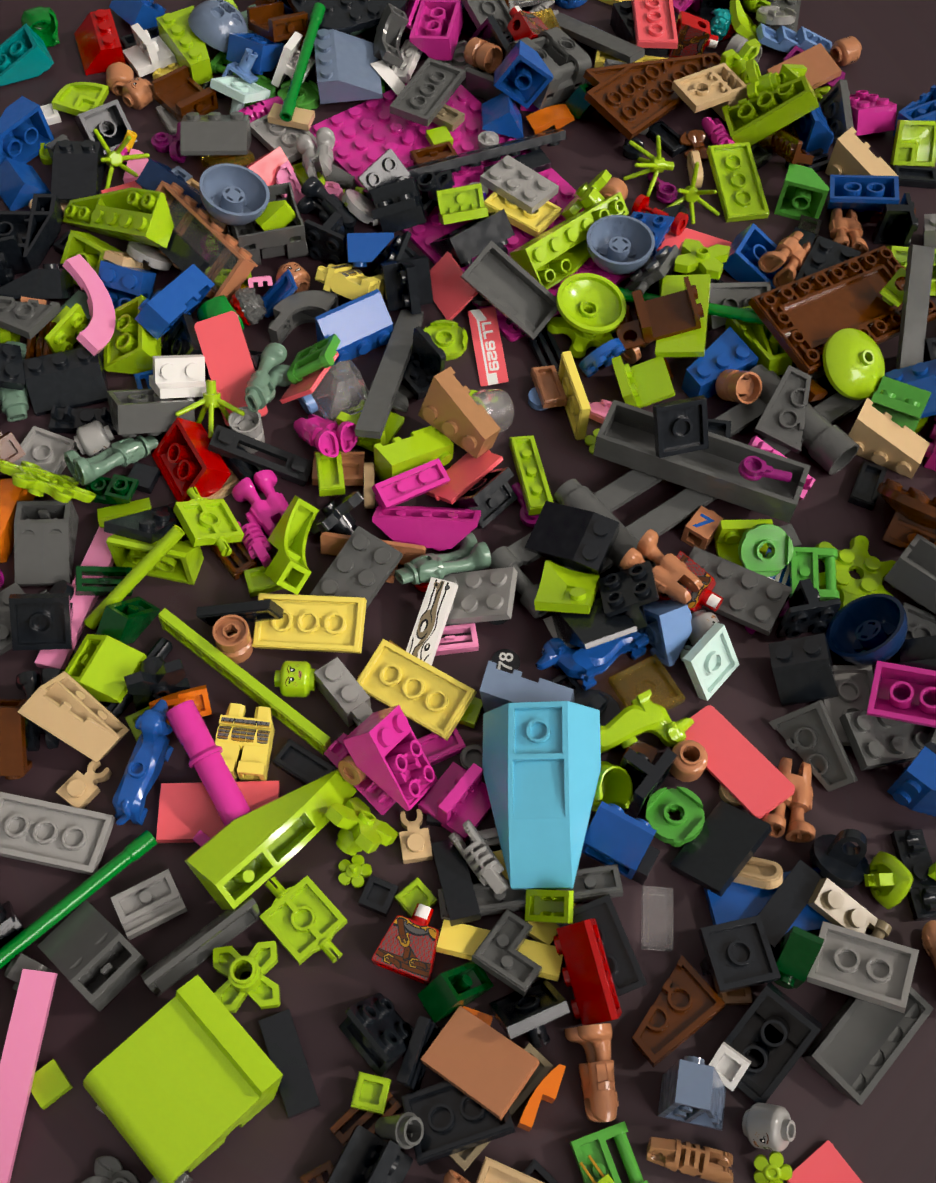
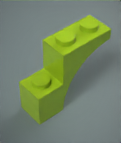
M295 495L268 538V541L278 549V552L265 571V574L275 584L298 595L312 573L306 563L305 549L310 528L319 509Z

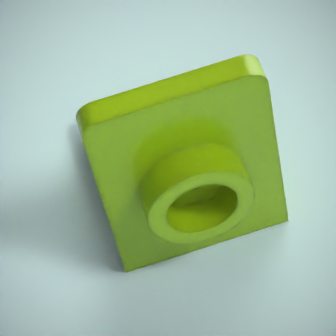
M900 268L879 292L882 295V299L891 306L899 307L903 302L904 291L898 290L895 282L899 277H906V270L904 268Z

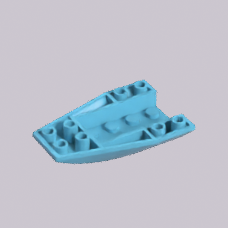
M570 701L507 703L483 714L482 769L510 887L512 890L573 889L601 771L600 710Z

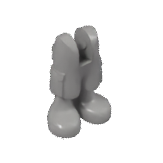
M321 127L316 133L318 147L307 134H301L296 139V149L302 155V166L308 178H317V172L321 170L325 177L329 176L332 172L335 135L327 127Z

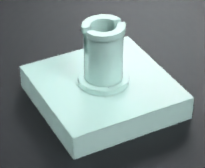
M238 75L212 78L210 82V88L232 98L229 113L238 112L243 109L245 103L266 100L270 97V90L256 83L249 84Z
M717 622L693 647L686 645L684 646L685 649L683 648L680 653V658L686 666L698 697L706 701L711 698L740 665L725 625Z

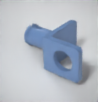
M246 48L240 63L235 61L227 64L222 77L231 76L235 73L249 84L257 82L259 78L251 73V69L258 54L256 52L252 54L253 50Z

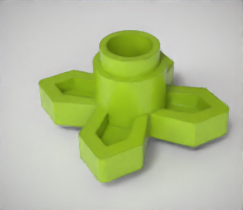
M754 38L747 41L738 54L733 49L723 52L720 64L725 63L745 84H750L746 73V61L758 55L761 43Z
M755 59L746 61V73L750 84L747 85V96L749 99L758 97L759 93L765 90L767 92L774 91L778 85L782 84L777 72H770L761 76L759 65Z
M605 169L589 184L586 182L580 186L573 195L575 198L565 207L561 215L567 220L576 215L582 208L585 210L604 200L605 198L599 191L608 183L612 175Z
M685 239L682 245V255H678L675 260L674 271L689 275L711 274V279L719 280L723 271V263L727 262L730 246L716 244L707 248L698 240Z
M358 797L349 799L345 806L340 803L332 804L324 814L334 825L341 828L337 834L336 844L340 850L351 856H355L357 852L362 850L368 854L377 850L380 844L384 846L391 845L399 835L388 823L377 820L371 813L370 808Z
M258 942L248 956H241L232 946L213 949L214 969L228 978L214 994L230 1013H236L248 995L261 1010L280 1007V987L265 976L278 963L276 942ZM251 974L250 977L242 980L244 975Z

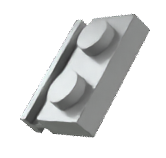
M169 869L111 897L129 941L187 911Z

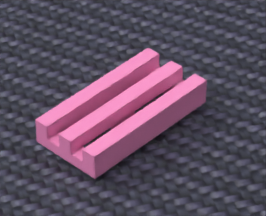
M272 276L249 277V288L254 287V282H258V287L264 286L263 281H267L268 286H272Z
M475 623L445 626L442 636H452L441 638L435 656L479 651ZM469 632H471V635H463V636H455V635H452V634H460V633H469Z

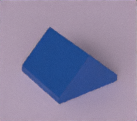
M502 93L481 105L482 130L493 131L497 134L516 139L524 137L522 116L512 98Z
M7 157L4 158L0 165V198L10 211L28 206L30 200L33 199V194H51L32 166Z

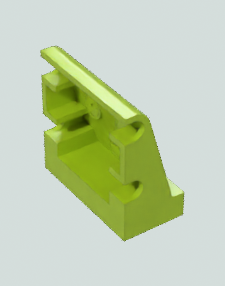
M196 975L176 991V995L172 1000L93 1068L85 1077L83 1086L158 1183H174L185 1171L188 1170L190 1173L225 1142L226 1137L238 1125L242 1128L274 1100L283 1074L199 975Z

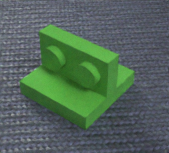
M883 376L871 401L873 402L872 406L882 414L887 412L892 415L891 420L900 427L905 425L915 432L932 392Z

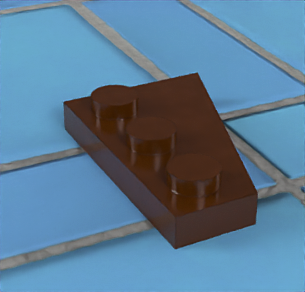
M681 956L671 976L662 987V991L656 1001L650 1007L632 1037V1043L654 1068L724 1009L726 1003L691 964Z

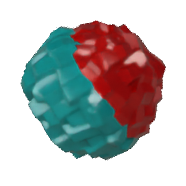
M721 8L714 9L711 12L715 17L711 20L710 31L712 35H717L719 37L718 42L729 39L736 31L731 22L730 11Z

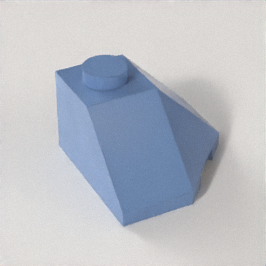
M674 600L654 601L645 604L643 607L648 626L638 629L637 632H648L647 637L650 639L649 643L653 647L650 649V653L654 660L669 667L673 666L692 632L691 611L688 605Z

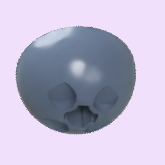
M206 0L198 4L188 18V24L193 33L209 46L227 53L229 33H248L243 15L232 4L224 0Z
M230 163L217 164L206 169L200 177L199 192L204 207L211 216L224 224L232 226L249 224L258 219L268 206L270 199L269 188L265 181L249 168Z
M626 215L602 217L595 221L587 232V249L591 259L599 268L611 274L624 275L640 269L651 257L655 246V238L650 228L642 221Z

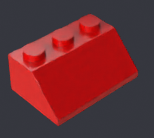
M99 9L90 12L74 33L85 74L91 75L106 72L107 67L116 62H124L126 64L111 10Z
M178 417L152 453V457L177 502L191 500L187 494V490L190 487H196L201 497L211 496L222 488L230 477L231 472L220 454L207 450L211 439H209L202 424Z
M588 919L557 928L558 935L553 937L558 955H564L567 967L562 968L566 986H572L575 999L571 1000V1005L576 1020L581 1019L584 1026L618 1019L622 1014L596 919Z

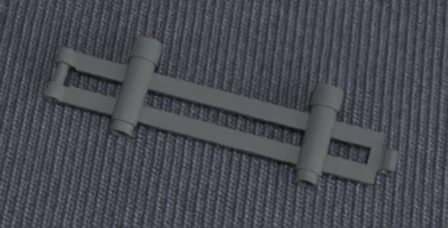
M762 364L750 370V372L756 373L762 381V391L759 398L750 404L739 403L715 418L731 421V437L761 418L782 377L780 378L774 371H769ZM824 368L810 374L816 383L827 377ZM837 392L815 407H812L809 403L806 406L805 425L801 440L802 446L808 451V455L830 475L842 470L859 450V445L837 425L832 424L863 405L866 399L852 400ZM768 438L763 439L764 442L783 455L792 451ZM633 469L594 494L587 486H582L577 479H570L558 488L553 497L554 501L558 504L592 511L619 522L618 536L601 574L611 567L617 572L623 570L620 567L622 558L631 548L637 549L640 539L649 529H653L657 532L658 536H661L695 514L701 505L705 507L718 498L686 488L625 527L612 512L663 479ZM530 533L508 547L502 546L496 549L491 554L490 568L514 567L518 573L515 589L521 595L520 602L537 619L549 612L535 610L534 600L540 584L534 585L520 569L522 565H529L542 557L525 549V545L531 535ZM650 561L652 567L658 566L652 561ZM564 566V567L567 568V569L580 572V571L575 570V569H573V568H570V567H568V566Z

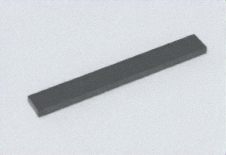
M409 310L400 311L355 427V436L381 439L412 353L414 328L422 326L424 312L421 311L420 314L412 315Z

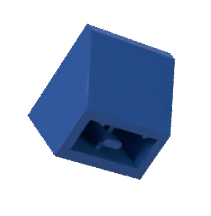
M112 0L109 6L128 24L132 26L138 23L143 30L158 26L156 18L166 14V9L157 3L154 4V0Z
M101 260L98 276L104 283L113 302L114 309L140 295L150 300L153 294L156 273Z
M602 801L586 832L582 853L605 866L618 864L619 873L632 880L657 830L651 828L647 821L641 818L634 819L625 814L624 810L613 803L607 804Z

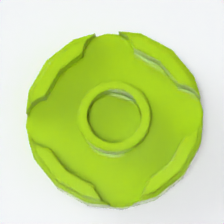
M436 320L430 323L429 327L423 329L424 332L431 336L432 341L438 348L444 351L446 361L462 356L467 349V332L464 328L462 329L458 326V323L455 321Z

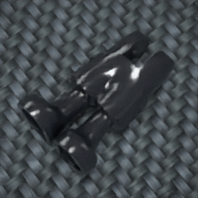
M310 177L301 188V192L305 196L297 205L298 211L304 215L312 211L319 212L318 218L323 224L334 212L343 215L344 236L347 238V233H354L357 218L349 212L345 204L335 194H329L318 178Z
M46 668L41 670V675L33 670L25 671L16 676V686L24 692L25 699H29L41 686V681L43 685L65 670ZM25 717L26 748L28 752L39 751L40 734H45L48 749L58 748L59 738Z

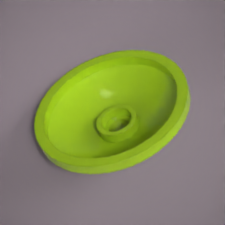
M592 273L572 275L561 283L557 291L556 304L561 316L571 326L580 331L592 334L607 333L617 328L625 317L626 301L622 292L613 282L600 275Z
M854 328L841 329L827 340L823 350V367L829 382L835 390L852 400H864L873 396L879 387L882 377L885 376L884 358L876 342L866 333Z

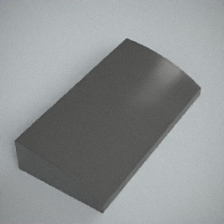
M492 240L461 276L464 281L532 340L535 339L558 311L556 297Z
M249 896L236 909L225 910L143 972L141 977L148 988L159 997L211 957L214 948L224 947L259 920L261 914L253 897Z
M912 987L910 988L905 1014L850 996L802 1058L838 1091L860 1106L934 1008Z

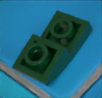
M114 474L112 479L101 476L92 483L87 484L85 489L96 494L92 502L127 504L130 503L139 480Z

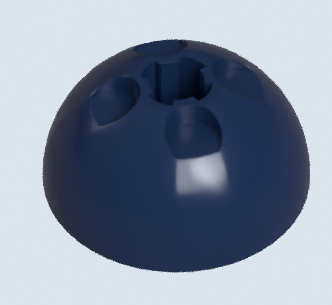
M870 594L851 601L836 613L828 625L826 639L829 648L839 658L855 665H876L877 661L884 662L890 659L899 651L907 635L908 620L905 609L898 599L887 594Z

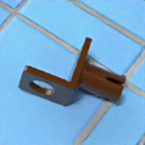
M626 305L625 317L615 329L617 338L620 339L625 349L629 350L643 346L644 339L639 320H632L630 307ZM637 338V339H636L634 342H632V343L626 342V340H631V339Z

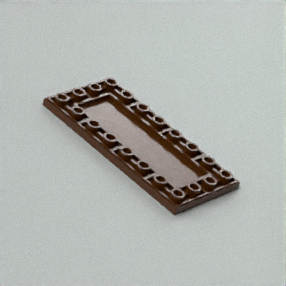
M884 245L754 296L748 304L798 369L810 375L824 368V346L829 337L841 329H858L870 336L877 345L899 335L903 302L899 307L891 306L882 299V295L879 292L900 268L905 270L906 268L900 265L893 256L892 251ZM899 277L896 280L895 286L898 290L904 291L905 277ZM929 300L927 323L936 319V307L931 300Z

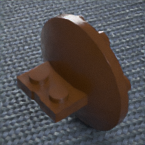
M888 478L885 483H879L877 492L895 510L882 540L901 548H907L915 536L919 534L936 545V497L934 496L930 500L923 491L913 487H909L908 491L904 490L900 483Z

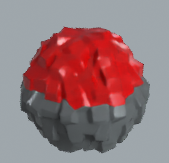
M239 288L232 295L230 305L242 319L243 324L248 326L257 324L267 313L260 294H255V288Z

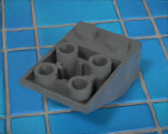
M57 500L17 501L14 519L15 582L19 586H51L62 580L71 584L79 521L72 500L68 503H62Z
M87 900L37 945L99 1012L149 964L136 948Z

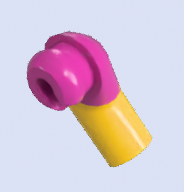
M127 130L123 141L127 136H131V140L120 153L122 156L129 155L130 150L133 148L137 138V134L134 131Z

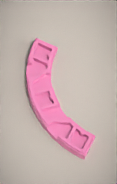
M78 254L67 259L62 266L74 278L81 290H85L88 296L87 304L91 319L87 328L80 332L76 339L93 356H96L105 348L114 334L116 323L115 309L100 277L90 264Z

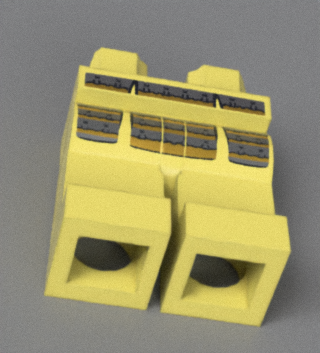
M347 263L340 265L328 264L327 267L319 266L317 269L315 280L324 283L323 290L333 291L336 294L354 300L378 289L383 298L384 285L382 275L367 277L362 271L352 269V265Z
M230 703L226 715H220V725L217 729L215 744L222 747L223 752L221 755L235 781H237L238 776L240 781H267L275 734L271 708L258 706L256 707L254 718L245 717L246 708L244 705Z

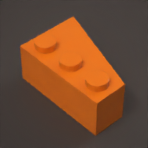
M12 478L0 479V563L7 562L14 546V519L17 501H33L35 495L27 491L28 489L13 485Z

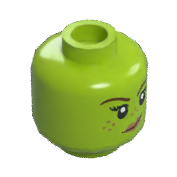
M285 661L281 666V670L275 671L274 685L275 687H280V692L285 697H308L311 691H315L316 681L314 672L316 669H312L310 663L306 661Z

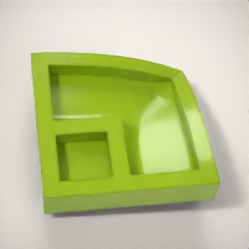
M730 0L731 22L734 30L748 40L754 38L758 40L757 26L744 12L740 0Z
M91 82L69 83L54 97L52 107L53 109L77 116L80 113L103 105L109 94V86Z
M898 120L890 164L935 167L936 121Z
M546 560L540 586L534 600L535 610L590 614L599 588L598 580L600 575L577 572Z

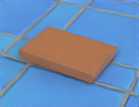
M821 43L767 69V73L777 72L779 74L782 64L804 65L807 68L805 77L812 89L840 77L842 70Z
M461 1006L458 1007L421 1058L424 1065L500 1120H502L540 1064L539 1059Z

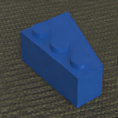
M935 85L930 88L927 94H921L919 100L916 102L912 101L898 112L893 132L894 136L898 120L936 121Z
M192 264L163 290L157 291L150 300L148 298L145 299L138 307L140 312L135 320L158 340L173 328L183 313L191 315L215 284L196 265Z

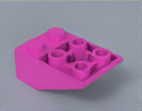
M858 90L856 94L850 95L853 126L857 131L855 133L856 136L895 130L896 103L890 102L889 98H880L878 94H869L867 90Z
M399 705L372 713L343 739L355 765L406 811L411 810L438 781Z

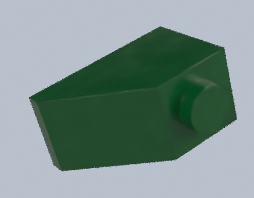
M590 82L579 85L565 102L570 112L577 119L590 115L596 110L584 99L587 91L594 87Z
M139 596L107 605L96 635H108L126 645L133 643L159 614L160 609Z
M793 926L776 946L774 958L781 978L774 982L786 989H797L802 985L818 956L824 939Z
M471 961L439 974L417 996L435 1023L453 1015L459 1006L468 1005L489 991L494 985L483 968Z

